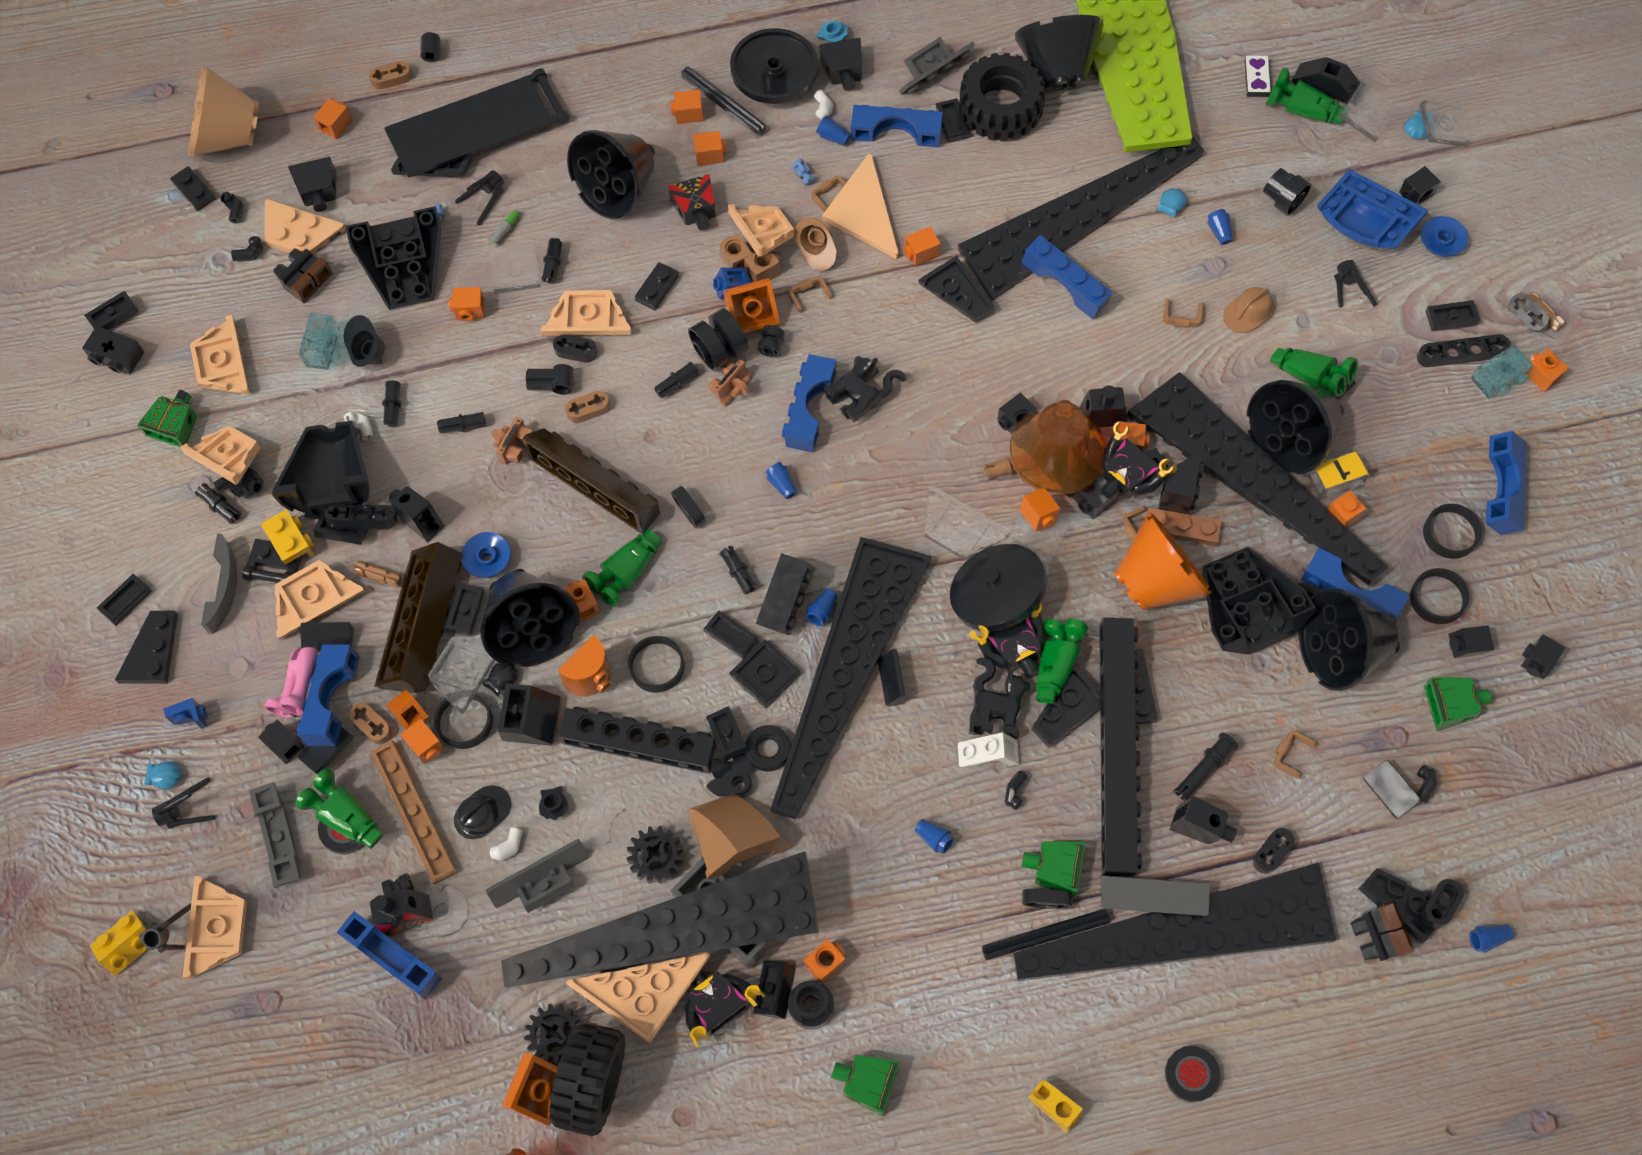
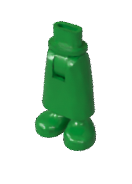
M1285 67L1282 68L1266 105H1281L1286 107V112L1326 123L1333 121L1341 124L1347 111L1346 108L1339 106L1338 101L1334 105L1335 100L1301 80L1298 81L1297 85H1294L1289 80V70Z
M1290 347L1286 350L1278 348L1270 359L1271 363L1278 365L1280 370L1285 371L1292 377L1312 386H1324L1337 397L1345 393L1347 385H1351L1358 369V360L1353 357L1346 358L1341 366H1337L1336 357L1299 349L1293 350Z
M648 529L643 535H637L636 538L629 541L600 564L602 572L596 574L593 571H586L582 575V579L586 580L593 593L596 595L600 593V597L605 603L616 607L621 602L619 593L622 589L629 591L650 563L653 555L657 553V547L662 543L661 538ZM615 578V581L610 586L605 587L611 579Z
M1046 619L1044 622L1045 632L1052 638V641L1044 642L1037 685L1035 687L1038 692L1035 700L1039 703H1054L1056 695H1059L1062 691L1060 688L1065 686L1081 650L1078 645L1088 632L1087 624L1078 619H1067L1065 624L1055 619Z
M329 768L321 770L313 781V786L328 797L326 801L312 788L304 789L295 800L296 807L300 810H317L315 817L341 835L356 841L359 845L364 844L369 849H372L384 835L377 828L378 823L372 819L357 798L346 787L341 786L337 788L335 786V774Z

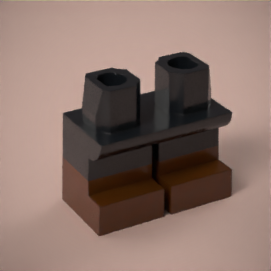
M294 248L288 256L292 263L288 267L278 264L273 269V272L280 280L283 288L304 304L318 290L317 287L320 288L333 273L328 262L323 258L315 257L308 249L301 251Z
M1395 900L1366 910L1362 916L1351 921L1350 925L1355 936L1367 932L1371 936L1372 942L1360 945L1364 960L1379 958L1380 961H1384L1391 957L1413 953V944L1406 927L1403 926L1404 922Z

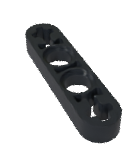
M1502 334L1427 343L1420 348L1417 354V361L1424 367H1437L1499 359L1507 354L1511 343ZM1469 346H1478L1481 349V353L1475 354L1471 352ZM1446 349H1455L1458 352V356H1449ZM1426 352H1428L1429 355H1431V356L1434 355V356H1433L1432 358H1430L1428 355H1424V354H1425Z

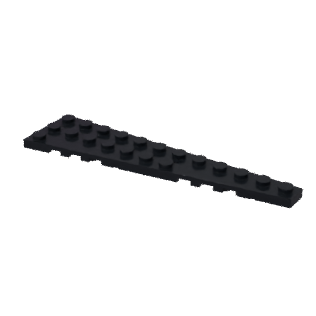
M1192 135L1190 145L1162 148L958 244V250L991 301L1012 288L1021 278H1026L1032 274V271L1021 262L1025 250L1039 235L1061 252H1064L1071 245L1076 244L1121 213L1123 208L1137 202L1139 197L1153 191L1155 186L1163 181L1166 182L1174 174L1201 158L1204 150Z
M1177 373L1128 410L1127 416L1138 424H1146V429L1149 432L1154 431L1163 438L1162 441L1169 446L1172 444L1181 450L1182 455L1186 458L1196 453L1202 454L1200 463L1204 464L1206 472L1214 475L1220 482L1267 515L1275 516L1283 522L1284 527L1289 530L1293 529L1302 535L1303 540L1310 545L1313 543L1317 547L1342 559L1341 567L1368 586L1387 572L1389 567L1182 373Z
M860 537L770 809L772 813L796 820L931 561V556Z
M804 851L501 960L504 988L819 933L807 853Z
M1318 862L1210 894L1209 914L1207 916L1149 912L1015 952L1013 958L1017 981L1334 943L1336 936Z

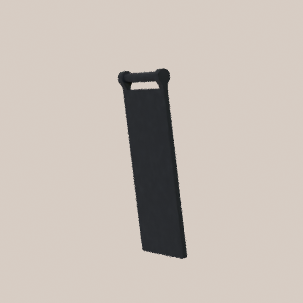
M543 68L536 69L528 76L386 126L384 128L407 177L416 176L554 124L567 123L570 120V116L566 110H563L546 79L547 74ZM532 82H538L556 113L554 116L551 117Z

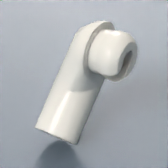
M818 90L814 94V98L820 104L816 115L822 120L824 117L831 115L833 102L823 90Z
M357 412L346 413L344 421L352 420L354 428L360 430L363 441H370L374 438L371 422L367 416Z
M510 828L507 841L491 847V858L503 861L516 855L523 830Z

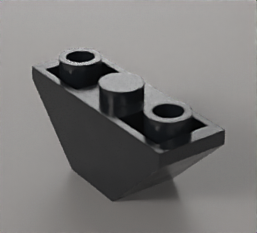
M1328 57L1300 63L1292 79L1293 83L1297 84L1301 80L1329 97L1352 106L1355 105L1363 88L1348 65Z

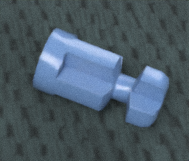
M798 159L792 164L798 177H804L802 183L804 185H811L815 180V176L813 174L809 175L811 170L805 161Z

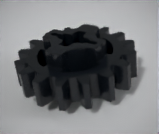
M649 826L648 833L646 834L639 830L640 838H631L634 847H627V852L632 855L626 858L628 864H633L630 867L631 872L639 871L637 874L638 879L642 880L646 876L648 884L652 883L653 878H657L658 883L661 884L662 877L664 876L671 880L670 872L672 870L674 872L680 871L676 863H683V857L678 855L684 852L682 846H677L680 843L679 838H672L673 833L670 829L664 834L662 826L658 827L657 832H653L652 827ZM669 845L672 848V858H669L666 854ZM639 851L644 855L641 865L638 861ZM659 851V857L654 856L651 858V853L656 854ZM661 867L663 868V869H661V870L653 871L654 869H657V868H661Z
M548 1004V1011H544L539 1007L538 1017L530 1015L533 1024L525 1025V1029L530 1034L524 1036V1040L532 1042L527 1047L529 1052L537 1050L535 1056L539 1058L544 1056V1060L549 1063L551 1058H554L555 1063L558 1065L561 1060L562 1051L567 1043L566 1030L569 1027V1023L572 1030L581 1019L579 1016L571 1018L574 1011L569 1008L564 1012L563 1004H559L557 1010L554 1009L552 1004ZM558 1016L555 1020L545 1021L550 1017ZM546 1028L557 1031L563 1040H560L558 1037H551ZM538 1029L541 1030L542 1038L539 1041V1044L537 1042ZM555 1047H563V1049L559 1051L551 1052V1050Z

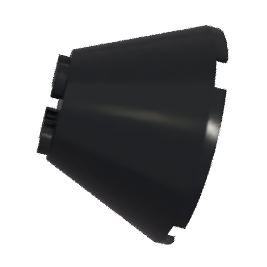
M1094 15L1060 16L1052 18V23L1040 25V21L1018 29L1015 32V41L1027 60L1034 64L1033 68L1037 67L1041 72V76L1045 81L1046 91L1055 90L1057 87L1071 90L1077 88L1076 84L1087 82L1104 27L1103 20L1100 22V17Z
M599 130L584 131L572 140L568 149L567 167L571 182L575 180L581 192L578 194L579 197L591 210L605 218L619 219L630 214L636 207L654 170L653 156L655 155V150L651 144H647L642 138L633 134Z
M1275 380L1260 387L1250 399L1246 417H1249L1250 423L1248 434L1286 472L1297 473V475L1305 474L1319 467L1328 456L1341 422V417L1344 415V408L1339 404L1337 398L1324 386L1316 387L1289 380Z
M516 569L490 585V595L480 629L483 647L492 659L506 666L510 663L521 664V667H529L546 662L561 653L573 640V633L576 626H579L580 623L579 608L572 595L565 589L527 573L524 569Z
M1338 588L1323 589L1310 598L1316 607V611L1299 630V646L1306 668L1309 673L1314 672L1320 680L1318 683L1321 686L1333 691L1351 689L1399 651L1400 643L1396 626L1397 620L1394 614L1387 613L1357 596Z

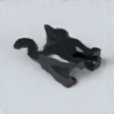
M857 356L854 359L853 369L844 373L833 387L825 386L824 393L833 405L848 396L853 402L850 405L842 406L840 408L841 414L847 420L851 419L853 422H856L869 409L874 408L881 399L887 397L892 392V380L894 378H898L902 382L906 381L907 378L903 371L897 369L887 372L883 378V389L878 390L866 380L879 373V369L876 368L878 359L874 358L871 360L868 357Z
M980 657L976 663L984 666L986 671L976 677L973 684L974 708L970 715L969 734L981 735L982 731L993 734V724L990 723L992 718L1003 720L1004 733L1014 739H1018L1019 730L1015 723L1021 711V698L1030 691V683L1024 681L1020 676L1013 675V670L1010 669L1004 684L1006 694L985 690L984 684L993 679L996 673V665L991 659Z

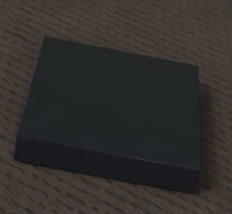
M763 639L729 672V675L766 708L800 675V670L769 642Z

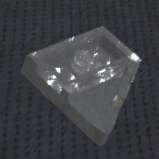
M1089 589L1085 624L1088 626L1086 637L1099 639V624L1103 617L1133 618L1134 627H1136L1137 616L1097 591Z

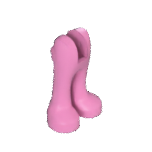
M297 648L292 652L284 690L279 698H269L266 700L264 705L266 711L288 718H293L294 715H303L308 685L312 671L316 667L318 653L315 648Z

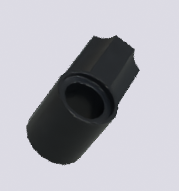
M557 364L553 369H527L526 388L527 390H552V392L559 395L570 394L573 388L574 369L567 364Z

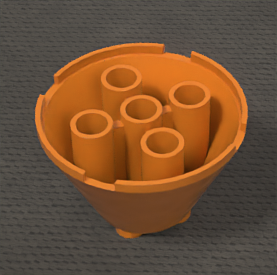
M1153 513L1146 515L1120 565L1113 572L1119 582L1128 588L1126 592L1134 603L1137 602L1142 610H1145L1146 608L1210 595L1212 591L1208 590L1209 585L1182 547L1179 544L1177 546L1173 544L1174 540L1170 536V532Z

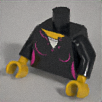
M1122 421L1115 423L1113 427L1115 435L1111 436L1103 454V478L1107 483L1101 488V491L1109 499H1112L1118 492H1121L1127 498H1131L1133 495L1140 496L1153 493L1164 482L1167 474H1174L1177 471L1176 466H1172L1167 471L1166 465L1171 459H1163L1160 464H1157L1127 438L1122 440V436L1130 432V426L1125 428L1124 433L1119 431Z
M1042 603L1039 604L1030 616L1010 628L988 633L986 627L979 626L980 636L977 637L975 631H970V637L973 640L979 641L978 647L983 656L991 659L998 668H1005L1007 672L1010 669L1015 671L1021 668L1026 678H1030L1039 671L1034 661L1040 657L1045 640L1042 615L1038 613L1042 609Z
M701 970L692 983L695 988L687 994L689 1000L685 1005L686 1025L694 1045L699 1047L697 1041L702 1037L710 1041L711 1035L750 1007L749 1002L752 1006H756L754 998L757 995L765 997L761 989L757 985H751L745 979L729 973L722 975L717 971L708 978L705 972Z

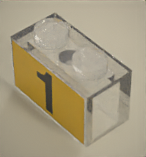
M1355 450L1324 461L1319 467L1310 471L1307 477L1319 500L1326 498L1331 500L1348 490L1354 492L1363 488L1370 474L1359 453Z

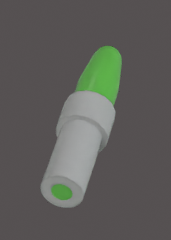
M518 210L513 211L498 226L496 232L489 239L491 244L496 246L504 235L508 234L512 229L513 224L519 218Z

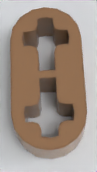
M405 61L378 66L369 73L371 84L376 89H385L404 84L412 77L410 66Z
M594 391L570 400L566 404L565 411L569 421L581 423L605 414L610 408V402L606 393ZM600 400L602 405L598 406L595 401ZM578 408L580 413L575 414L573 409Z
M358 703L352 706L349 712L350 720L372 742L383 744L390 739L392 734L390 726L369 705ZM359 712L365 713L369 720L365 722L357 714ZM374 725L383 730L384 733L381 736L372 729Z

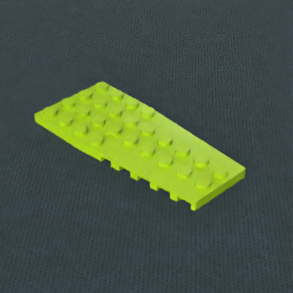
M1076 0L1079 15L1100 17V22L1101 20L1104 22L1092 64L1095 72H1098L1101 88L1104 89L1106 103L1109 104L1112 111L1111 117L1116 122L1118 136L1124 144V152L1190 145L1192 133L1176 37L1166 0Z

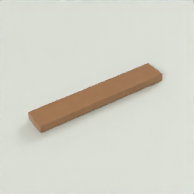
M392 740L370 751L432 883L436 885L457 874V869L395 742Z

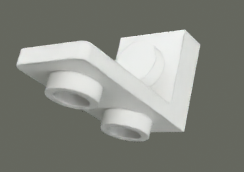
M1003 732L958 743L959 766L962 768L997 760L1008 766L1019 765L1017 740Z

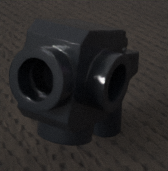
M248 467L237 485L224 477L219 478L213 484L218 491L231 484L232 486L229 490L236 497L241 498L242 496L251 497L253 494L260 493L264 480L257 471Z

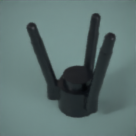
M491 170L483 178L467 187V192L458 197L455 203L458 204L480 188L488 194L494 193L477 221V225H481L497 197L503 192L501 186L504 184V180L500 174Z
M1353 260L1341 262L1337 266L1338 274L1334 275L1337 285L1338 306L1340 308L1343 307L1342 282H1345L1347 285L1357 282L1363 294L1368 297L1373 306H1376L1377 302L1363 281Z
M205 778L172 799L153 807L152 815L157 825L160 827L167 825L171 829L178 825L214 820V815L176 820V817L180 816L177 805L192 796L191 793L210 782V778Z
M191 903L159 925L156 922L150 924L144 932L139 934L143 945L150 950L157 949L160 953L171 950H183L185 948L184 945L166 944L169 939L167 928L191 909Z

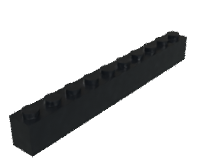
M1103 617L1099 624L1102 875L1133 877L1142 867V856L1137 851V843H1141L1142 836L1141 828H1137V818L1141 816V803L1137 802V792H1140L1141 779L1140 776H1136V766L1140 765V751H1136V741H1139L1140 727L1136 726L1135 716L1139 715V701H1135V691L1139 689V677L1135 676V667L1138 666L1139 654L1138 651H1134V642L1138 641V627H1134L1133 618Z

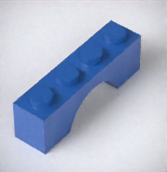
M854 105L851 121V140L873 142L880 133L890 129H899L908 132L915 139L917 146L939 147L943 112L914 110L911 108H891L888 106Z
M1039 235L1025 250L1021 263L1038 277L1048 276L1061 283L1071 294L1075 306L1091 319H1094L1107 305L1112 291L1044 237Z
M809 354L807 361L802 362L800 369L802 379L800 383H796L794 389L795 403H790L788 410L790 420L789 423L784 424L782 430V437L785 438L786 447L814 453L819 435V421L809 414L807 406L812 398L820 393H824L825 386L829 385L832 387L837 371L835 359Z
M1513 431L1492 435L1489 439V459L1496 471L1498 490L1495 499L1487 501L1486 524L1500 535L1524 530L1527 443Z
M1320 547L1318 548L1301 581L1317 588L1320 587L1322 590L1329 588L1345 590L1387 613L1394 614L1397 620L1410 595L1389 584H1385L1376 590H1362L1353 586L1343 575L1341 568L1342 559Z
M322 645L320 654L317 656L314 676L310 680L309 694L304 702V712L297 727V735L308 746L337 745L342 723L329 711V702L332 694L340 685L355 677L360 656L351 645Z
M355 911L352 912L337 931L347 942L425 1000L442 980V977L437 972L403 949Z

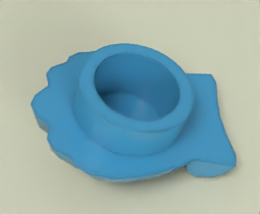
M838 21L824 22L817 34V38L820 40L825 39L829 42L842 41L848 35V27L846 24Z
M1416 110L1414 116L1405 122V132L1411 138H1425L1429 134L1430 123L1433 118Z
M1180 188L1165 190L1161 195L1157 210L1175 218L1176 213L1187 203L1185 193H1182Z
M165 761L156 765L148 763L144 786L153 785L160 789L173 788L182 776L180 766L173 761Z

